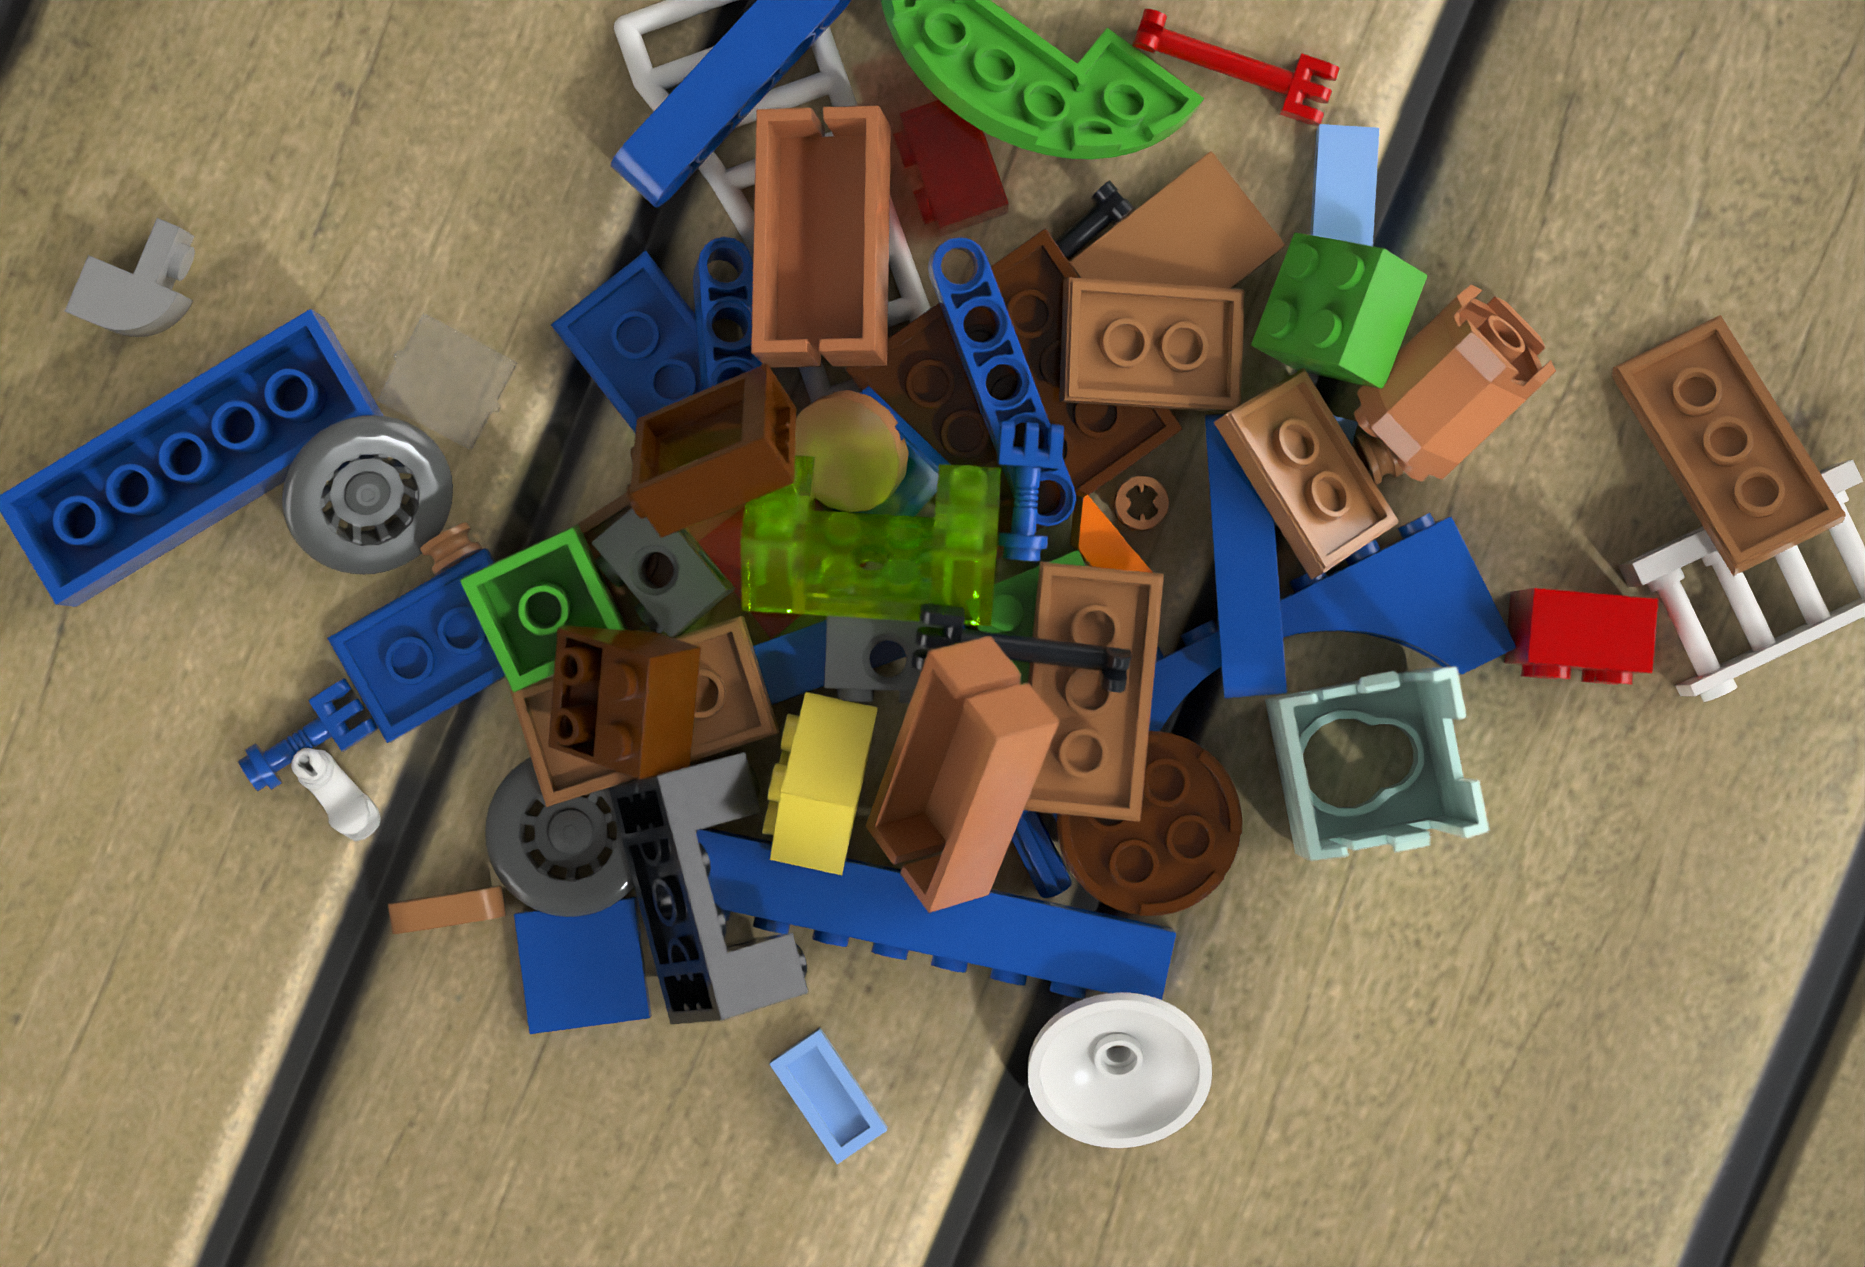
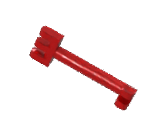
M1144 9L1132 44L1133 47L1154 54L1157 51L1286 95L1279 115L1312 126H1318L1322 123L1324 113L1316 108L1303 105V101L1306 98L1318 103L1328 104L1332 90L1310 81L1312 75L1324 80L1336 81L1340 70L1338 66L1301 53L1295 70L1292 72L1164 28L1167 15L1157 10Z

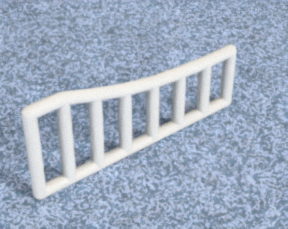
M664 0L616 19L614 32L633 85L653 111L669 96L666 89L679 85L713 47L653 68L641 35L737 0ZM830 27L811 46L820 72L771 89L737 127L756 121V109L793 108L829 95L833 107L858 106ZM832 132L825 133V137L834 136ZM713 152L698 169L719 198L753 259L754 211L741 189L755 185V159L726 169L715 152ZM891 196L889 210V265L901 298L888 302V328L908 320L912 322L930 309ZM822 360L821 367H799L811 403L822 396L831 395L837 391L850 390L860 393L852 379L831 386Z

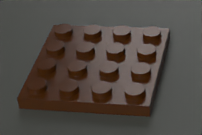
M1046 228L990 266L1050 424L1064 426L1062 457L1075 488V493L1080 489L1090 495L1182 430L1170 409L1059 402L1063 280L1069 277L1079 278V276ZM937 303L888 338L887 366H847L845 370L860 392L868 386L871 387L957 470L934 495V498L983 568H986L1003 556L1004 546L998 545L999 532H1011L1013 507L1015 506L1013 503L1014 498L1001 464H997V453L940 304ZM974 307L969 310L963 322L965 333L975 342L982 343L987 341L995 331V318L990 311L982 307ZM1000 364L993 367L986 377L987 391L996 400L1009 398L1017 387L1016 374L1007 365ZM1026 422L1015 426L1013 446L1023 447ZM1051 480L1040 481V486L1037 488L1039 490L1037 494L1039 497L1037 500L1038 506L1036 507L1037 513L1047 514L1058 506L1061 497L1060 490L1056 483ZM1036 524V532L1043 528L1044 525Z

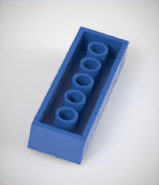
M309 309L0 495V512L56 605L77 607L284 483L289 467L298 452L320 431L349 418L384 415L326 318Z

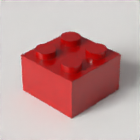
M1542 588L1510 592L1507 629L1517 648L1505 653L1504 664L1522 665L1521 677L1554 680L1571 679L1572 669L1582 670L1581 682L1632 685L1633 674L1653 673L1659 599Z

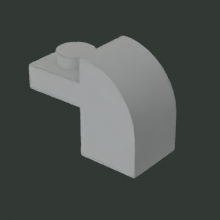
M157 218L133 274L88 255L65 312L114 333L129 337H147L169 329L186 314L193 300L173 291L172 288L175 281H182L190 270L195 254L194 247L190 246L194 236L176 225Z

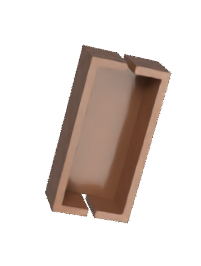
M879 106L823 107V120L834 135L825 137V128L812 108L756 109L751 353L763 365L767 363L770 368L821 367V355L833 367L887 366L891 126Z
M991 636L928 652L865 826L893 865L943 851L940 855L903 865L900 872L929 913L989 895L1059 724L1058 719L1051 712L1048 705L1042 701L1029 683L1020 685L1021 673Z

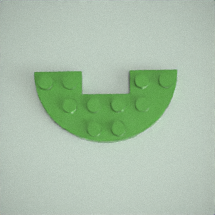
M881 0L886 22L894 41L908 65L923 84L961 118L988 135L1025 150L1068 159H1102L1135 153L1157 144L1176 132L1193 116L1205 99L1109 28H1106L1077 64L991 0Z

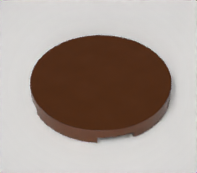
M1149 731L1140 822L1057 814V835L1060 849L1068 868L1076 880L1093 897L1112 908L1140 916L1167 915L1197 904L1212 893L1225 879L1224 877L1230 869L1239 847L1243 823L1242 810L1236 788L1230 776L1218 760L1206 749L1172 733Z

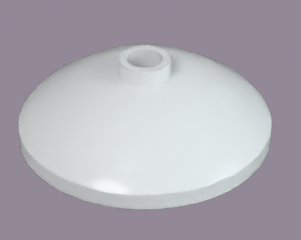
M1135 993L1096 995L1064 1008L1054 1015L1040 1030L1033 1042L1028 1058L1030 1093L1035 1105L1044 1118L1056 1129L1075 1140L1106 1148L1142 1146L1159 1141L1175 1133L1198 1113L1208 1096L1212 1080V1063L1209 1047L1197 1025L1185 1013L1173 1005L1154 997ZM1121 1045V1046H1124V1047H1121V1048H1113L1112 1046Z

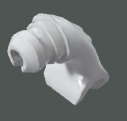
M303 748L293 756L291 761L293 773L297 775L299 782L323 806L328 814V822L332 828L354 841L364 840L375 832L381 821L378 808L338 766L329 753L325 750Z

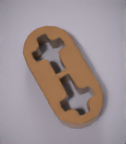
M501 885L408 899L388 904L392 934L416 932L506 916Z

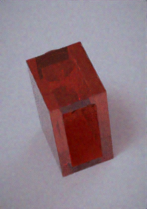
M940 100L900 113L902 131L892 135L904 169L915 165L922 188L912 192L924 225L935 222L938 234L942 237L1008 213L1009 202L984 131L961 118Z

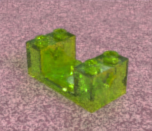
M795 455V483L746 503L741 534L742 611L921 622L919 620L921 605L931 603L963 607L965 613L964 624L991 626L1001 468L939 464L935 518L815 511V456ZM864 562H878L884 566L876 570H867L858 565Z

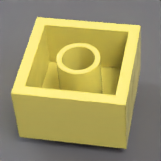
M805 692L800 715L788 713L780 750L782 752L779 764H775L770 783L769 804L763 827V834L774 836L770 860L842 875L864 782L878 707Z

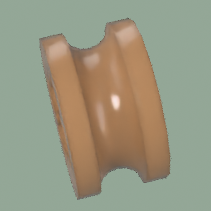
M1363 433L1354 436L1357 454L1376 485L1381 484L1382 477L1386 474H1391L1394 478L1403 475V470L1397 461V455L1380 437H1367Z
M1137 476L1130 478L1120 486L1115 494L1113 504L1115 515L1121 524L1130 530L1145 531L1152 529L1162 522L1168 513V493L1164 486L1152 477ZM1137 487L1138 493L1141 494L1145 487L1155 494L1156 497L1152 500L1151 506L1156 513L1151 519L1145 520V516L1142 513L1139 516V520H1136L1127 513L1131 505L1130 499L1126 496L1129 490Z
M467 522L442 532L420 548L424 556L429 555L434 559L435 564L432 567V571L435 576L482 550L479 542H472L468 538V532L471 528Z

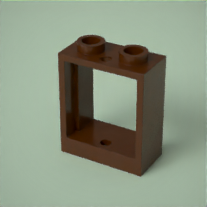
M767 363L637 419L635 442L630 450L632 474L631 483L627 486V495L637 516L641 519L647 518L661 538L795 483L796 407Z

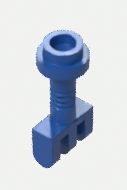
M1001 420L997 464L1016 466V488L1014 490L1016 493L1014 498L1016 500L1013 502L1015 506L1013 507L1011 532H999L998 545L1004 546L1003 558L1040 561L1041 549H1047L1048 536L1036 535L1038 512L1036 507L1038 506L1037 500L1039 499L1037 496L1039 490L1037 488L1040 486L1041 467L1061 469L1064 426L1050 424L1047 434L1048 448L1043 449L1038 448L1039 423L1026 422L1023 447L1013 446L1015 438L1014 421Z
M346 678L336 682L308 700L319 717L303 726L297 733L294 732L292 736L287 737V740H281L264 752L256 743L245 749L247 756L240 759L238 763L257 791H260L267 785L272 790L282 784L277 772L289 765L293 756L303 748L313 749V746L317 747L332 737L340 750L345 752L378 730L372 718L359 723L351 731L345 722L365 709L359 698L339 710L333 705L332 702L344 697L352 689Z

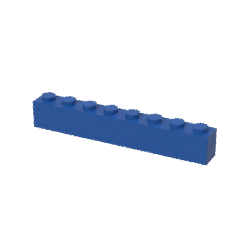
M708 827L696 832L698 842L704 846L709 856L711 871L708 880L714 903L721 908L725 921H729L730 913L735 912L754 916L753 927L770 932L787 934L790 924L814 929L812 939L830 945L848 947L849 937L873 942L872 953L895 959L907 960L908 952L911 950L933 955L931 960L932 966L955 972L966 973L968 963L992 968L990 978L1015 985L1025 986L1027 976L1051 981L1049 991L1075 998H1085L1087 989L1104 993H1135L1160 1000L1163 998L1176 932L1170 927L991 889L987 896L929 913L901 876V869L846 857L842 875L770 860L773 841Z

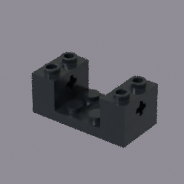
M746 753L720 758L609 788L670 1024L722 1021L809 993L805 981L807 975L806 958L801 948L795 943L793 933L741 939L725 944L724 937L727 931L725 917L721 908L714 903L708 880L711 871L709 856L704 846L697 839L696 830L761 812L758 803L760 794L759 780L754 769L748 765Z

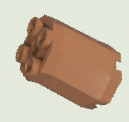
M1473 285L1468 286L1398 352L1388 380L1382 389L1363 385L1357 391L1361 405L1354 411L1357 423L1371 436L1380 437L1397 455V461L1402 470L1409 477L1420 482L1424 481L1429 475L1443 480L1556 372L1551 360L1544 367H1542L1538 355L1545 349L1540 335L1506 301L1496 296L1487 304L1475 299L1483 290Z

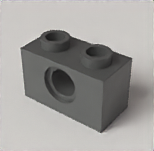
M633 508L591 542L601 554L595 560L601 571L618 588L623 584L629 587L640 601L635 606L637 614L653 632L659 634L665 631L669 637L682 635L736 589L686 528L661 538L649 520L638 517ZM657 552L668 556L673 564V577L664 587L654 585L646 574L647 562Z
M827 613L824 688H837V699L874 702V690L899 691V703H910L922 671L912 666L913 652L918 649L935 650L916 644L917 629L923 626L943 628V626L923 623L916 616ZM886 640L897 642L906 653L905 667L899 674L892 677H884L877 674L870 664V653L873 647L879 642Z

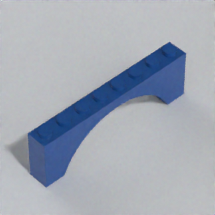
M1427 513L1397 528L1402 539L1383 549L1380 548L1375 539L1345 558L1348 566L1328 576L1324 572L1311 580L1308 574L1305 573L1291 580L1289 583L1294 592L1280 599L1283 638L1308 632L1339 631L1365 634L1407 647L1432 660L1440 667H1457L1458 675H1463L1517 648L1452 516L1435 522L1431 513ZM1210 620L1182 634L1181 638L1185 646L1166 656H1163L1159 646L1157 647L1149 731H1160L1168 717L1184 697L1204 678L1222 666L1220 632L1214 620ZM1052 813L1057 823V813Z

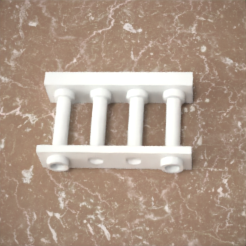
M1853 459L1833 464L1819 472L1846 513L1844 521L1830 528L1829 531L1861 598L1829 612L1796 545L1776 555L1775 558L1806 624L1774 638L1743 572L1735 576L1732 575L1703 526L1618 566L1628 588L1647 584L1651 592L1658 591L1697 673L1696 676L1675 685L1680 696H1697L1700 694L1703 702L1718 698L1737 688L1733 678L1862 617L1865 619V546L1844 504L1849 500L1845 490L1863 482ZM1702 558L1706 567L1713 566L1752 648L1719 664L1680 580L1685 578L1681 567Z

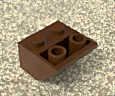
M577 626L558 627L548 747L636 779H643L690 767L701 647L656 632Z

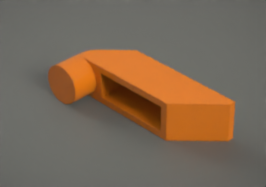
M1079 489L1075 493L1076 503L1073 510L1070 545L1075 551L1079 550L1086 564L1089 567L1153 573L1089 495Z

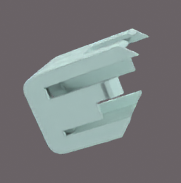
M1457 667L1421 668L1399 673L1391 671L1360 677L1358 681L1265 699L1295 854L1312 861L1349 856L1347 848L1359 850L1385 844L1393 845L1394 852L1429 846L1430 833L1427 829H1435L1464 838L1489 831L1479 780L1463 778L1452 719L1466 717ZM1337 719H1354L1368 726L1390 724L1399 728L1409 738L1413 747V764L1409 773L1399 783L1380 788L1368 801L1353 807H1335L1321 801L1310 790L1303 753L1310 737L1321 726Z

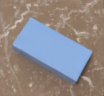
M1319 124L1316 128L1310 235L1373 246L1380 128Z
M818 1028L770 1061L769 1065L836 1164H839L887 1131V1125L821 1028Z

